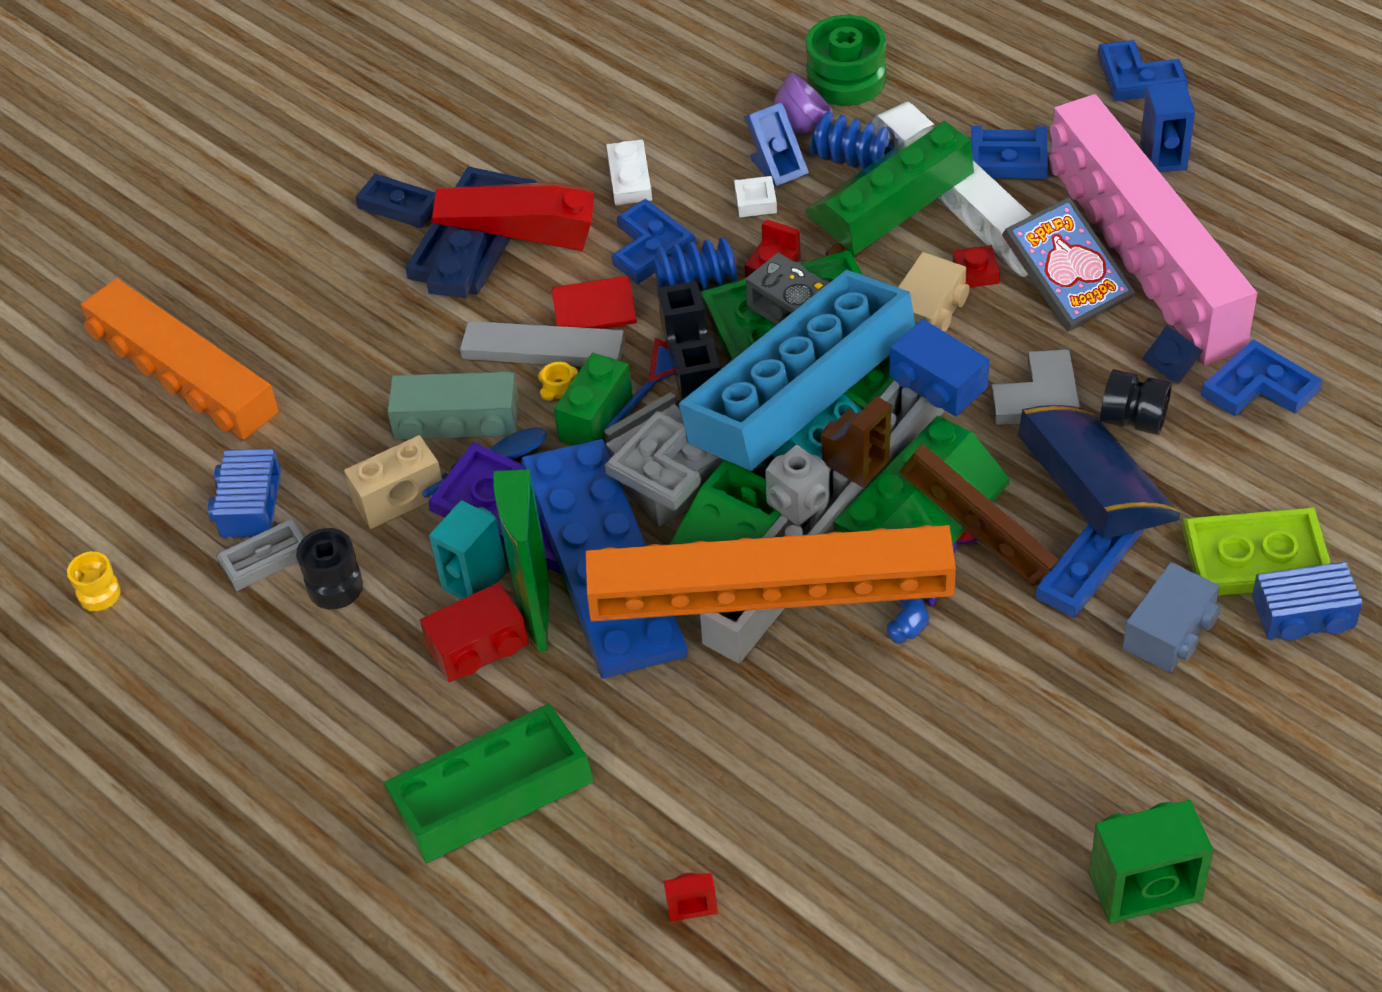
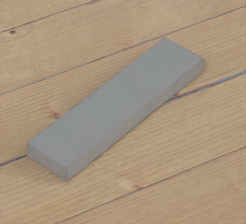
M468 321L460 352L462 359L546 365L552 362H565L570 366L582 367L592 352L620 361L625 336L624 330Z

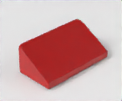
M628 276L557 286L551 290L557 326L603 329L637 323Z

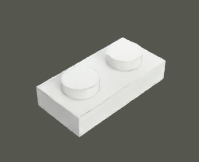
M643 140L606 144L615 205L638 203L645 198L648 201H652Z

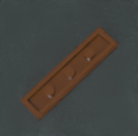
M923 443L899 471L904 478L1030 585L1034 586L1059 560Z

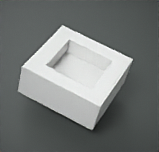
M772 176L734 180L739 218L777 213V201Z

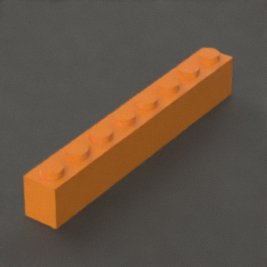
M924 525L917 528L889 530L880 528L872 531L830 532L827 534L802 536L785 535L783 537L759 539L741 538L738 540L716 542L696 541L673 545L652 544L644 547L630 548L608 547L601 550L586 551L587 598L590 620L605 621L954 596L956 565L949 525Z

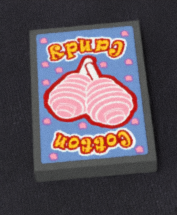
M1070 197L1006 228L1002 234L1067 332L1131 299L1135 294L1134 289Z

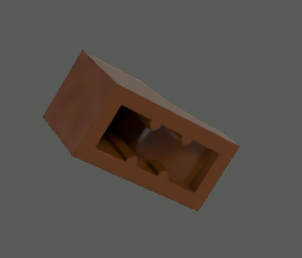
M877 396L860 413H855L848 409L837 421L829 422L820 438L822 443V460L826 466L862 488L866 486L890 462L892 404Z

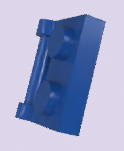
M971 125L973 161L991 178L1047 179V126H1035V130L982 129V126Z

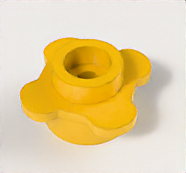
M552 362L546 365L538 374V380L542 382L543 386L540 390L541 398L547 401L554 398L561 399L578 374L577 369L565 362Z

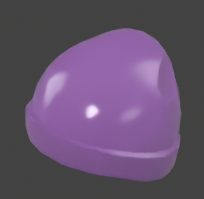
M793 72L784 80V83L777 91L773 105L780 102L783 103L793 132L799 136L812 134L827 111L833 113L828 103L808 83Z

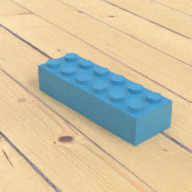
M846 269L679 403L688 443L752 471L890 355V347L915 326L910 292Z

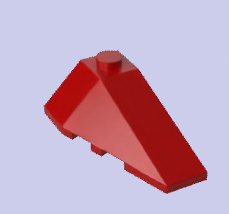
M558 182L436 188L431 223L583 251L592 222L594 192L589 188Z

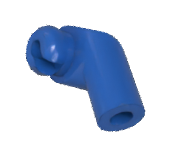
M922 598L899 600L903 610L896 615V620L889 622L887 625V633L895 643L901 644L908 638L914 639L928 625L929 616Z

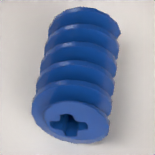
M829 111L824 114L822 120L816 125L810 142V156L819 155L824 160L832 158L835 163L843 164L846 162L848 166L853 168L860 165L862 170L894 149V141L888 139V127L882 126L876 136L874 135L875 127L873 123L869 122L862 132L860 131V120L854 119L850 127L847 128L846 116L840 115L836 123L833 124V113Z
M725 237L719 238L717 250L714 249L709 239L703 241L701 252H699L694 242L688 243L686 254H683L679 245L675 244L672 246L670 257L666 254L663 246L657 247L654 266L658 288L666 284L672 286L679 284V282L688 283L698 280L703 290H707L710 278L714 277L717 285L722 286L724 285L726 275H729L733 282L738 281L733 249Z

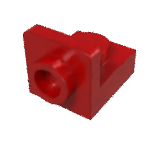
M766 219L761 225L762 241L744 265L745 277L751 275L778 252L790 260L798 262L801 258L799 230Z

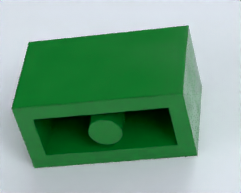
M591 353L554 408L559 442L573 446L600 439L605 440V427L633 397L628 363Z

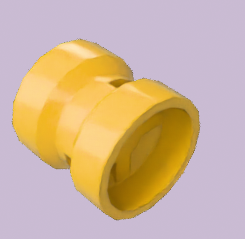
M90 551L78 555L69 563L67 577L75 589L79 603L84 609L98 612L108 609L117 602L121 589L106 555Z

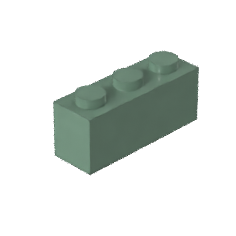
M514 372L392 376L387 413L394 439H412L418 435L422 439L510 436L516 433L519 396Z

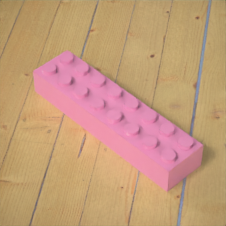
M1096 94L1054 107L1053 125L1050 126L1052 139L1051 154L1048 155V164L1053 175L1059 176L1063 181L1070 197L1074 200L1076 199L1085 210L1089 222L1096 224L1104 235L1107 245L1110 248H1114L1122 258L1126 270L1136 276L1142 284L1146 296L1149 299H1153L1162 310L1166 322L1171 326L1173 325L1181 335L1203 350L1198 358L1204 366L1240 352L1249 343L1257 298L1256 290Z

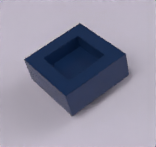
M1166 325L1142 359L1171 381L1179 384L1203 350Z

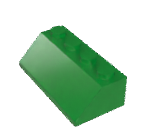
M947 121L923 128L805 209L806 215L855 256L972 175L974 167L971 140Z
M936 416L834 521L835 532L845 533L872 531L880 528L889 530L917 528L924 525H949L952 545L966 529L899 472L922 443L991 502L1010 484L1009 477L972 431L940 416Z

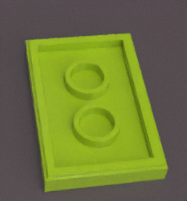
M1315 507L1183 519L1182 531L1192 571L1220 585L1218 596L1253 593L1256 574L1331 563Z

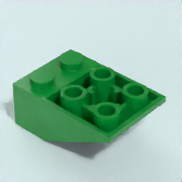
M724 460L698 491L670 545L687 544L696 541L716 542L738 540L741 538H763L782 515L767 503L766 479Z

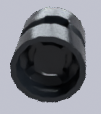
M1113 369L1110 373L1102 401L1100 422L1122 427L1128 422H1133L1135 430L1159 435L1168 410L1172 382L1149 377L1143 383L1139 382L1137 374Z
M324 528L309 533L301 540L297 547L296 557L311 601L318 607L328 610L341 609L353 603L363 590V579L349 536L338 529Z

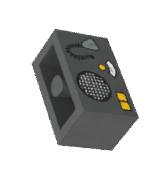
M778 252L746 278L747 307L777 325L830 282L822 280L806 270L799 262L792 261Z

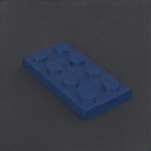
M468 166L455 187L537 183V181ZM432 223L405 267L407 279L427 283L447 229H468ZM485 233L487 245L469 293L479 294L509 243L510 237Z

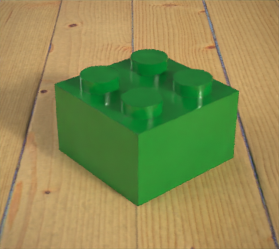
M1191 799L1178 803L1162 802L1149 810L1130 815L1123 813L1114 814L1095 824L1089 876L1109 924L1203 900L1213 847Z

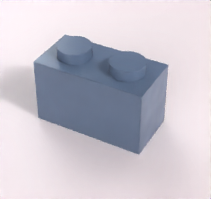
M1171 562L1126 622L1123 650L1171 674L1181 659L1188 661L1191 658L1199 642L1198 635L1203 628L1209 631L1217 621L1221 611V606L1216 604L1220 585Z

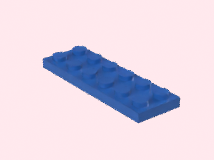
M603 439L524 456L521 461L522 470L530 469L539 516L601 679L685 658L688 650L675 616L605 621L590 620L587 598L586 551L601 550L608 547L630 548L646 546L621 482L606 475L605 464L611 458Z

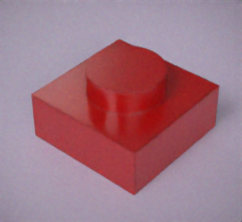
M992 245L953 250V262L966 266L965 284H968L969 288L999 284L1000 271Z
M712 872L705 874L685 873L675 879L664 880L670 922L718 914Z

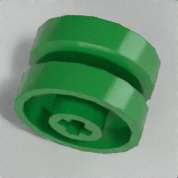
M837 15L819 21L809 30L805 39L807 83L828 104L838 106L860 105L874 99L883 90L886 83V38L884 30L876 22L864 16Z

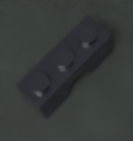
M697 281L657 288L660 321L680 399L694 392L721 370L713 338H708L705 310Z

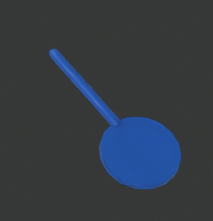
M538 427L525 429L502 439L490 450L509 459H514L538 447L546 439L547 433L543 428ZM445 478L425 489L422 495L425 498L433 495Z

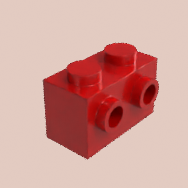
M500 582L420 619L426 646L449 683L462 676H469L479 668L502 657L511 656L519 649L529 645L524 618Z

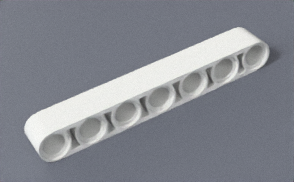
M904 102L875 116L872 120L876 136L882 126L888 127V139L894 141V148L923 128L934 125L910 102ZM973 161L974 173L938 197V199L987 246L992 245L993 251L1021 277H1026L1028 273L1002 234L1006 228L1032 215Z

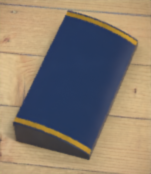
M1047 405L1022 409L1018 437L1103 540L1179 520V511L1093 412L1065 405Z

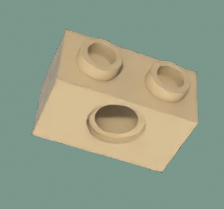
M420 435L344 470L352 502L369 529H373L428 503L432 495L425 498L422 492L442 480L439 463Z

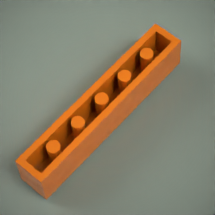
M118 278L80 304L86 318L84 326L95 340L99 341L102 339L108 343L120 358H129L145 376L152 375L157 378L170 394L175 395L177 393L182 396L197 413L204 412L210 416L222 431H230L244 441L279 413L271 384Z

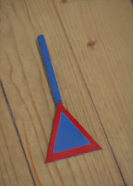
M655 338L648 381L613 417L605 429L623 420L657 382L674 375L665 341Z

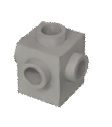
M798 445L794 446L786 454L774 458L766 469L767 503L799 527L829 502V468L820 457L810 455Z

